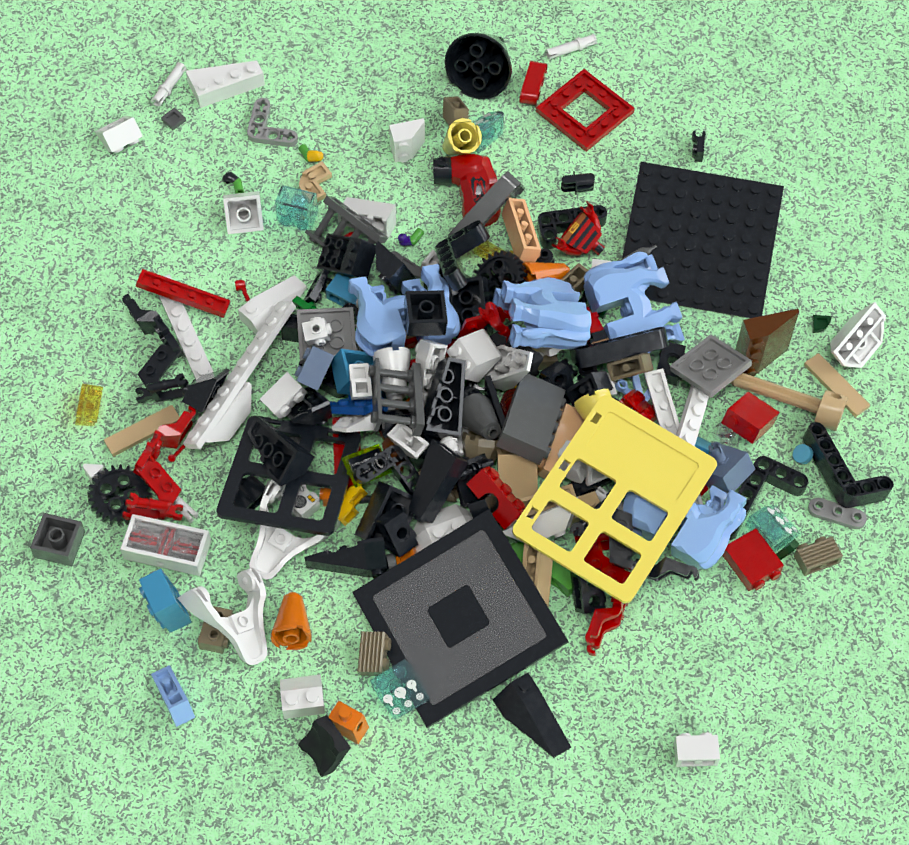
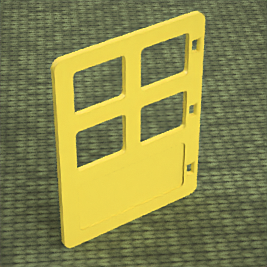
M604 395L600 397L513 526L512 533L522 542L620 602L630 603L717 467V461L712 456L614 398ZM595 414L601 417L597 424L590 422ZM564 460L569 463L565 471L559 469ZM578 460L615 482L613 489L599 509H594L560 488V484ZM627 492L635 493L667 513L666 519L651 541H647L612 519V515ZM548 502H554L588 524V527L572 551H566L532 530L533 524ZM533 508L537 513L533 519H530L526 516ZM601 533H605L640 555L639 561L623 584L584 561V558Z

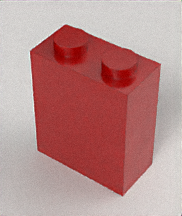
M748 391L728 408L721 423L753 444L774 425L780 412Z
M756 528L729 543L722 555L748 591L753 589L759 590L765 585L766 581L770 579L774 581L782 575L781 572L784 564Z

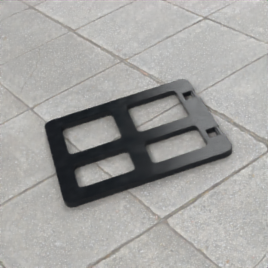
M256 416L249 417L216 509L217 516L221 519L323 536L332 535L335 531L352 473L348 459L357 456L361 443L360 433L333 431L332 428L325 426L298 424L288 420L281 421L259 416L269 424L280 425V428L276 429L285 435L301 438L299 445L312 453L316 441L344 445L336 474L330 475L306 471L304 475L286 484L278 511L272 513L234 506L245 475L271 479L266 472L268 469L265 464L249 461L254 445L247 432ZM329 433L338 434L339 436H338V437H332V436H328V434H329ZM302 485L331 489L323 519L314 520L292 515Z

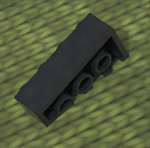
M448 357L438 362L424 406L425 426L421 435L441 439L447 436H452L453 438L461 436L466 360Z

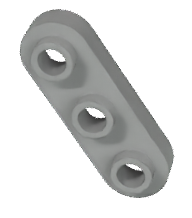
M813 498L808 505V511L813 517L852 529L863 528L867 521L866 514L856 508H844L839 503L823 498ZM835 510L840 511L841 514H837ZM854 516H858L860 520L855 519Z

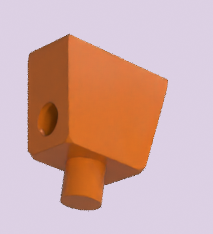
M341 701L337 702L328 716L342 736L358 745L369 729L365 716Z

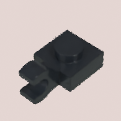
M696 131L692 133V141L696 143V145L693 144L692 155H695V162L703 161L705 131L702 132L700 137L696 136Z

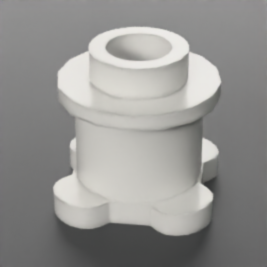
M447 436L442 439L441 443L447 445L458 455H464V451L459 450L457 438Z

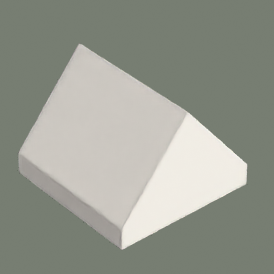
M432 250L424 259L421 269L423 266L439 263L435 250Z
M83 464L85 474L91 483L92 478L98 479V472L104 474V467L101 464Z

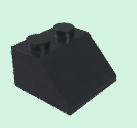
M225 368L202 375L197 380L194 379L190 385L187 384L184 388L182 402L200 412L205 411L208 404L217 394L218 389L225 382L230 370Z

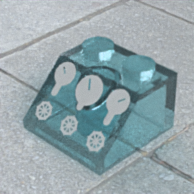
M502 111L488 112L484 116L479 117L474 123L480 128L482 134L481 144L475 152L479 154L503 134L504 113Z
M777 505L764 506L751 515L746 524L749 531L756 528L775 553L802 534Z
M406 659L370 680L379 699L394 720L430 699L412 664Z

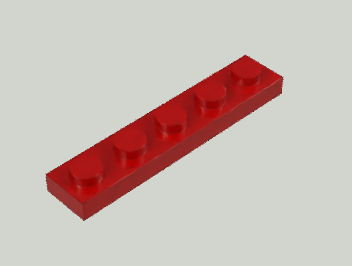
M142 269L136 282V287L222 318L225 317L230 304L229 299Z

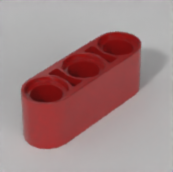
M530 61L520 94V103L537 106V100L540 97V90L544 83L548 64Z

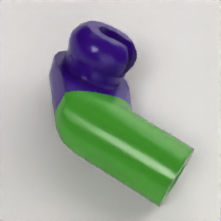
M417 228L411 236L401 233L398 236L399 244L402 246L415 245L424 235V231Z

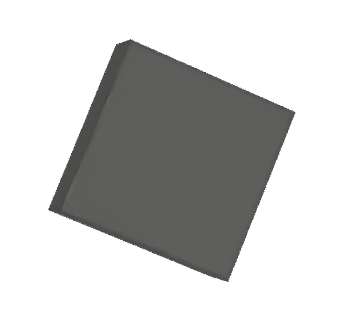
M173 108L163 115L161 120L170 129L175 130L186 122V117L176 108Z

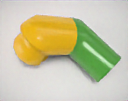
M302 144L298 148L307 162H318L323 159L322 152L309 150L306 144Z

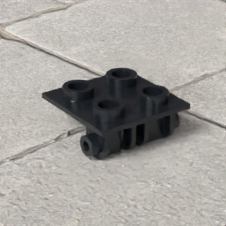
M485 453L466 460L469 463L457 481L464 504L477 499V496L466 483L483 468L494 465L491 458L488 459Z

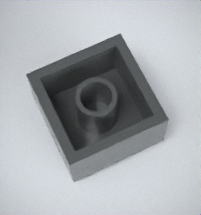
M43 513L30 546L34 558L72 567L85 534L81 521Z

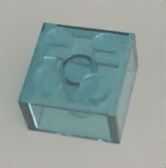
M282 185L275 201L277 222L283 226H295L303 231L306 229L312 230L318 216L317 193Z

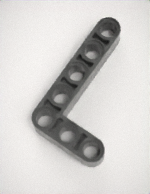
M509 171L504 173L452 229L448 237L477 220H480L485 225L510 197L516 198L518 194L524 191L525 187Z

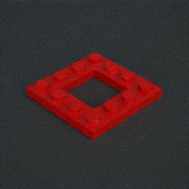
M585 69L536 107V112L586 152L632 115L635 110L632 105ZM583 93H586L607 110L587 127L563 110Z

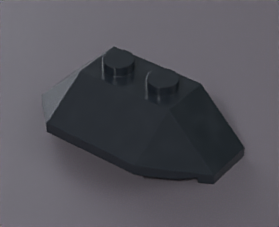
M309 386L305 387L304 389L307 393L300 403H296L286 417L292 423L323 425L327 423L328 419L332 418L329 400Z

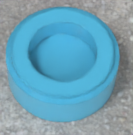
M799 444L793 450V458L800 464H807L813 458V450L805 444Z

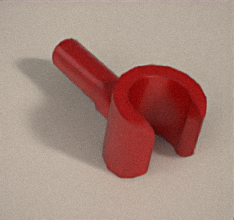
M236 280V291H242L246 302H248L250 297L246 290L245 281Z

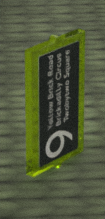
M379 444L341 458L355 488L363 484H359L354 480V471L361 464L382 452ZM374 460V467L381 470L383 463L380 460ZM389 468L371 481L392 473L391 469ZM370 469L366 470L365 472H361L359 476L365 477L369 472H371Z

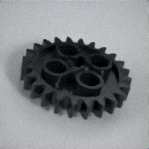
M503 250L500 253L494 251V256L488 254L487 260L482 258L483 264H477L479 270L473 271L477 274L475 277L483 276L487 279L489 278L490 302L493 301L495 288L501 289L502 285L500 283L503 284L504 280L510 281L513 284H521L527 282L523 278L528 275L524 272L526 267L522 265L523 261L517 255L509 251L506 253Z
M121 464L118 469L111 465V471L104 468V474L98 472V479L92 478L93 484L89 485L90 491L87 492L88 498H90L88 499V504L92 505V512L96 511V517L102 516V522L110 519V525L117 521L118 526L121 525V521H124L126 525L129 523L128 520L122 517L124 511L128 512L125 502L126 499H129L130 493L137 494L139 498H152L151 488L141 476L130 471L129 465L126 469H123ZM121 481H127V482H128V484H126V485H121V484H119V483H120ZM103 490H110V491H111V492L108 493V494L102 493ZM114 505L120 506L119 509H112L111 507Z

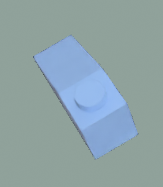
M170 665L152 673L151 676L176 727L194 719L195 715Z

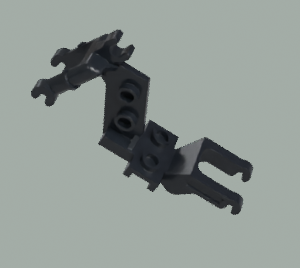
M125 294L122 301L129 309L130 315L135 319L144 335L157 332L163 342L138 372V376L146 388L140 387L135 389L137 395L143 393L141 397H136L137 402L145 403L151 399H154L156 402L172 401L176 398L184 397L182 393L189 382L185 379L183 373L176 375L174 379H163L160 381L176 358L184 355L181 347L156 311L140 309L133 298L131 299L129 294Z
M605 499L602 502H599L594 507V509H599L605 501ZM616 509L612 519L633 532L632 514ZM581 519L579 522L571 525L570 531L574 537L582 536L588 524ZM609 536L610 564L632 572L639 559L632 561L633 550ZM664 557L652 568L646 579L660 581L673 574L689 580L693 574L694 580L698 581L700 576L695 566Z

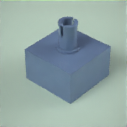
M713 442L711 446L709 445L708 448L711 451L709 455L715 458L717 467L707 481V487L711 488L713 485L727 494L730 489L735 491L755 470L748 452L720 444L719 442Z

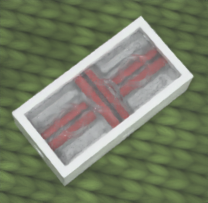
M132 514L120 550L125 560L200 576L211 544V537L207 530Z

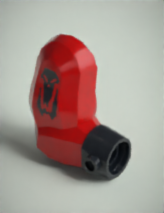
M462 154L433 158L434 184L449 186L454 184L459 187L463 218L498 181L488 156ZM500 209L484 225V227L490 226L498 220L501 214Z

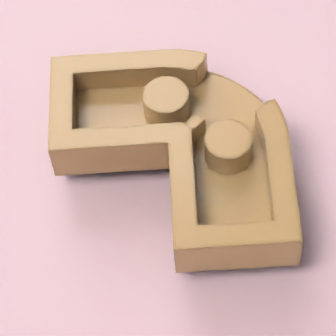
M323 161L306 169L299 181V189L311 206L325 199L326 193L319 184L332 178V173Z

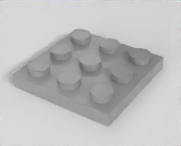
M353 307L297 310L300 364H303L305 361L302 357L306 348H311V346H315L334 356L340 349L357 351ZM314 317L324 318L332 327L331 341H327L326 344L321 346H315V344L308 345L305 341L302 323L308 322Z
M710 334L671 364L670 370L712 398L751 367L752 361Z

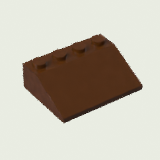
M799 309L743 320L735 350L752 361V366L743 373L755 376L788 350L799 315Z

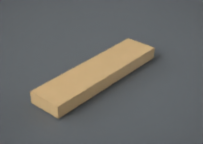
M819 353L804 363V366L828 391L848 397L845 408L855 418L870 407V404Z
M170 405L104 439V443L114 457L153 437L155 430L159 426L176 423L180 417L173 405Z

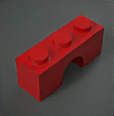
M490 466L483 468L466 483L478 499L486 496L488 493L494 494L497 497L499 506L492 514L504 530L512 526L525 510L524 503L513 495L511 487L503 483L499 478V473Z

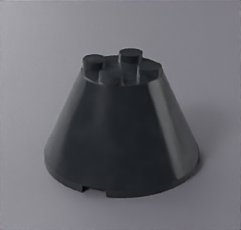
M467 33L456 38L448 47L445 55V70L449 80L461 90V93L475 99L496 97L510 82L512 64L502 37L492 34Z

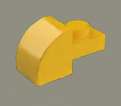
M358 483L348 488L343 500L338 519L344 526L350 523L359 513L354 507L368 494Z

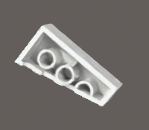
M257 60L186 71L188 84L200 108L265 85L264 73Z

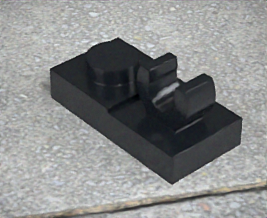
M324 268L316 275L304 301L316 304L322 296L320 292L326 293V283L329 285L333 280L327 278L330 273Z

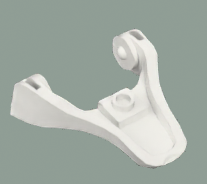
M272 479L267 481L260 511L269 512V503L272 504L281 495L280 491L283 486H279ZM339 519L337 521L335 531L341 526ZM260 525L258 541L249 567L257 569L263 579H272L292 557L303 550L323 542L329 536L316 535L309 538H299L284 529Z
M253 567L241 571L236 576L238 584L248 595L247 605L244 611L229 617H220L210 602L209 592L203 586L191 589L177 598L194 616L225 635L243 662L255 665L265 660L268 655L263 624L266 589L257 569Z

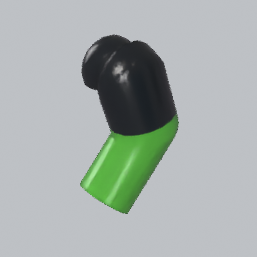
M226 172L223 175L222 179L226 184L231 182L234 185L235 194L244 192L241 178L232 172Z

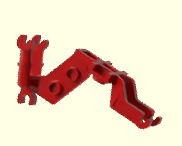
M487 302L485 309L478 308L479 316L465 319L457 337L458 339L484 329V326L490 324L500 335L505 337L507 342L511 330L503 322L506 318L509 321L512 320L509 310L503 311L501 307L493 302ZM417 338L405 339L404 347L408 349L415 348L418 343ZM452 339L451 343L448 344L447 350L455 343L457 339ZM416 358L410 360L409 370L412 364L416 363Z
M189 406L188 411H184L176 423L159 426L155 430L151 441L147 442L145 450L135 463L133 473L141 476L158 496V500L139 498L137 494L130 493L129 498L131 500L126 499L125 502L128 512L124 511L122 514L124 519L131 520L132 514L157 520H165L166 517L178 521L182 520L183 514H177L175 511H183V505H173L181 493V488L156 460L161 453V447L178 448L192 427V419L195 417L196 409Z
M601 533L584 558V561L623 584L631 572L610 564V559L603 554V551L609 550V536ZM581 536L575 537V543L578 542ZM611 597V602H613L611 608L595 609L588 632L585 635L589 655H596L592 649L600 648L606 632L614 630L621 625V620L624 618V610L628 603H622Z

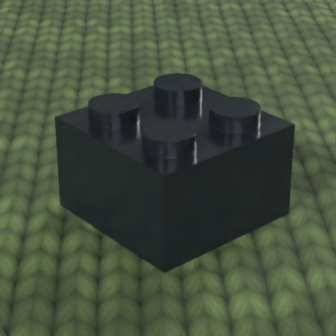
M444 290L406 291L404 313L407 336L445 335L448 320Z

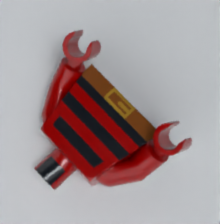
M586 201L587 207L585 209L580 206V210L583 212L578 214L560 238L556 237L558 244H552V247L573 256L587 254L590 250L599 255L605 247L598 242V239L602 236L600 232L601 225L592 204Z

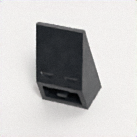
M327 233L316 268L321 270L325 268L329 272L338 273L350 278L366 277L368 279L376 254V245L359 238Z

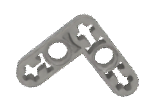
M267 98L257 99L254 103L247 130L248 139L255 143L285 147L295 146L298 142V135L295 131L266 127L271 110L270 101ZM262 104H265V106H263V112H261L260 106H262ZM257 118L264 119L261 123L255 122ZM255 128H258V134H256V136H253V134L255 133ZM276 134L277 138L269 139L268 136Z

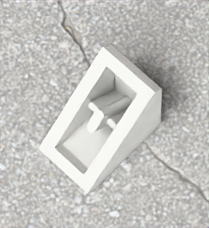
M396 424L387 434L390 440L404 451L406 456L415 459L430 445L422 437L412 436V430L403 424Z

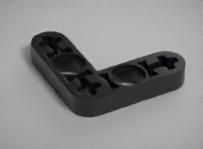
M392 445L361 464L354 471L353 478L359 484H366L391 468L406 492L413 496L414 490L412 487L417 484L419 473L399 446ZM396 452L397 456L392 458L390 454ZM374 460H380L383 463L381 470L374 467ZM400 460L403 461L398 466H396L397 462H399ZM402 466L409 469L408 476L401 474L400 468ZM370 469L371 472H369L365 477L359 476L361 472H365L366 470ZM412 476L414 477V479H412L411 481H409V482L406 481V480L410 479Z

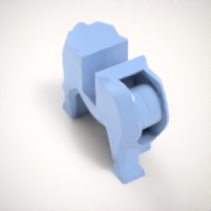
M636 252L624 260L603 263L585 273L584 290L592 313L596 311L600 313L621 306L620 314L622 319L607 323L603 327L609 339L652 328L665 327L668 341L680 344L685 340L680 325L677 323L682 319L677 302L655 311L652 310L650 300L645 295V290L650 285L664 288L669 284L664 268H657L652 254L648 256L647 253ZM668 322L677 323L673 326L666 325Z
M439 264L423 266L421 280L427 285L428 291L444 290L448 324L445 335L416 336L418 342H420V339H426L448 345L461 331L459 316L449 301L448 283L439 274ZM366 277L350 279L348 291L358 299L359 310L355 341L361 350L373 357L374 352L379 349L392 347L393 350H399V347H404L406 339L405 292L427 291L421 286L420 279L402 281L401 292L404 295L387 299L384 285L371 287L367 283Z
M546 277L521 284H513L504 280L501 289L495 288L492 302L503 310H509L512 321H524L526 326L524 328L517 324H512L509 336L512 348L528 346L535 349L550 347L568 350L585 346L590 339L591 314L587 310L585 303L578 302L580 292L575 291L570 283Z
M712 485L709 492L710 500L705 505L694 502L679 526L681 530L671 544V555L680 559L687 565L695 566L698 570L711 568L717 563L728 545L731 534L742 524L746 516V510L743 507L746 504L747 498L731 489L727 494ZM631 491L627 493L624 499L623 511L632 514L633 532L642 536L647 541H651L666 519L667 513Z

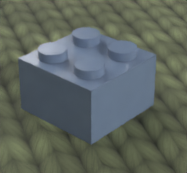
M315 346L307 347L302 357L305 361L302 366L298 365L294 374L297 377L296 381L318 391L334 355Z

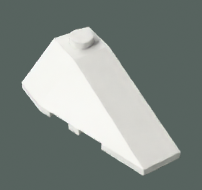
M295 275L253 297L239 308L240 321L256 334L262 328L265 320L270 316L278 302H292L296 296L301 298L307 286Z
M505 345L497 346L503 357L491 368L486 376L491 375L494 387L499 390L505 391L514 388L530 372L533 358L532 352Z

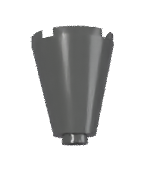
M481 393L466 396L463 399L462 427L487 440L497 438L501 432V427L491 400Z

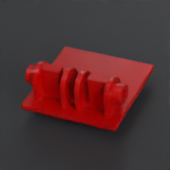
M633 389L619 401L630 409L633 407L632 410L644 412L646 417L652 422L657 420L653 405L645 400V396L640 391Z

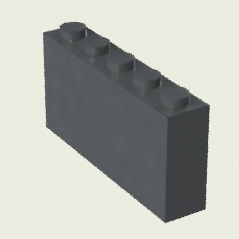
M527 374L516 385L496 446L540 465L542 459H547L551 448L548 446L552 445L555 438L553 434L559 425L556 421H559L563 412L560 409L563 408L566 399L563 398L566 390Z

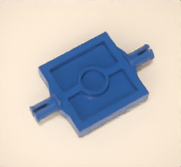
M348 395V398L340 399L338 402L330 401L332 414L366 415L373 411L372 399L352 400L351 395ZM382 407V411L386 412L388 410V407Z

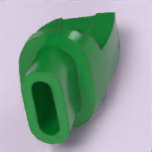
M299 296L292 300L298 310L318 309L315 303H307Z

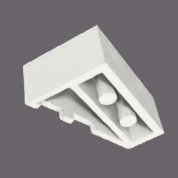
M346 197L343 202L346 206L372 224L389 239L396 226V204ZM337 213L338 223H340V221L342 220L341 215ZM350 223V224H347L348 227H351V228H354V227H355V226H354L353 224H351V223Z

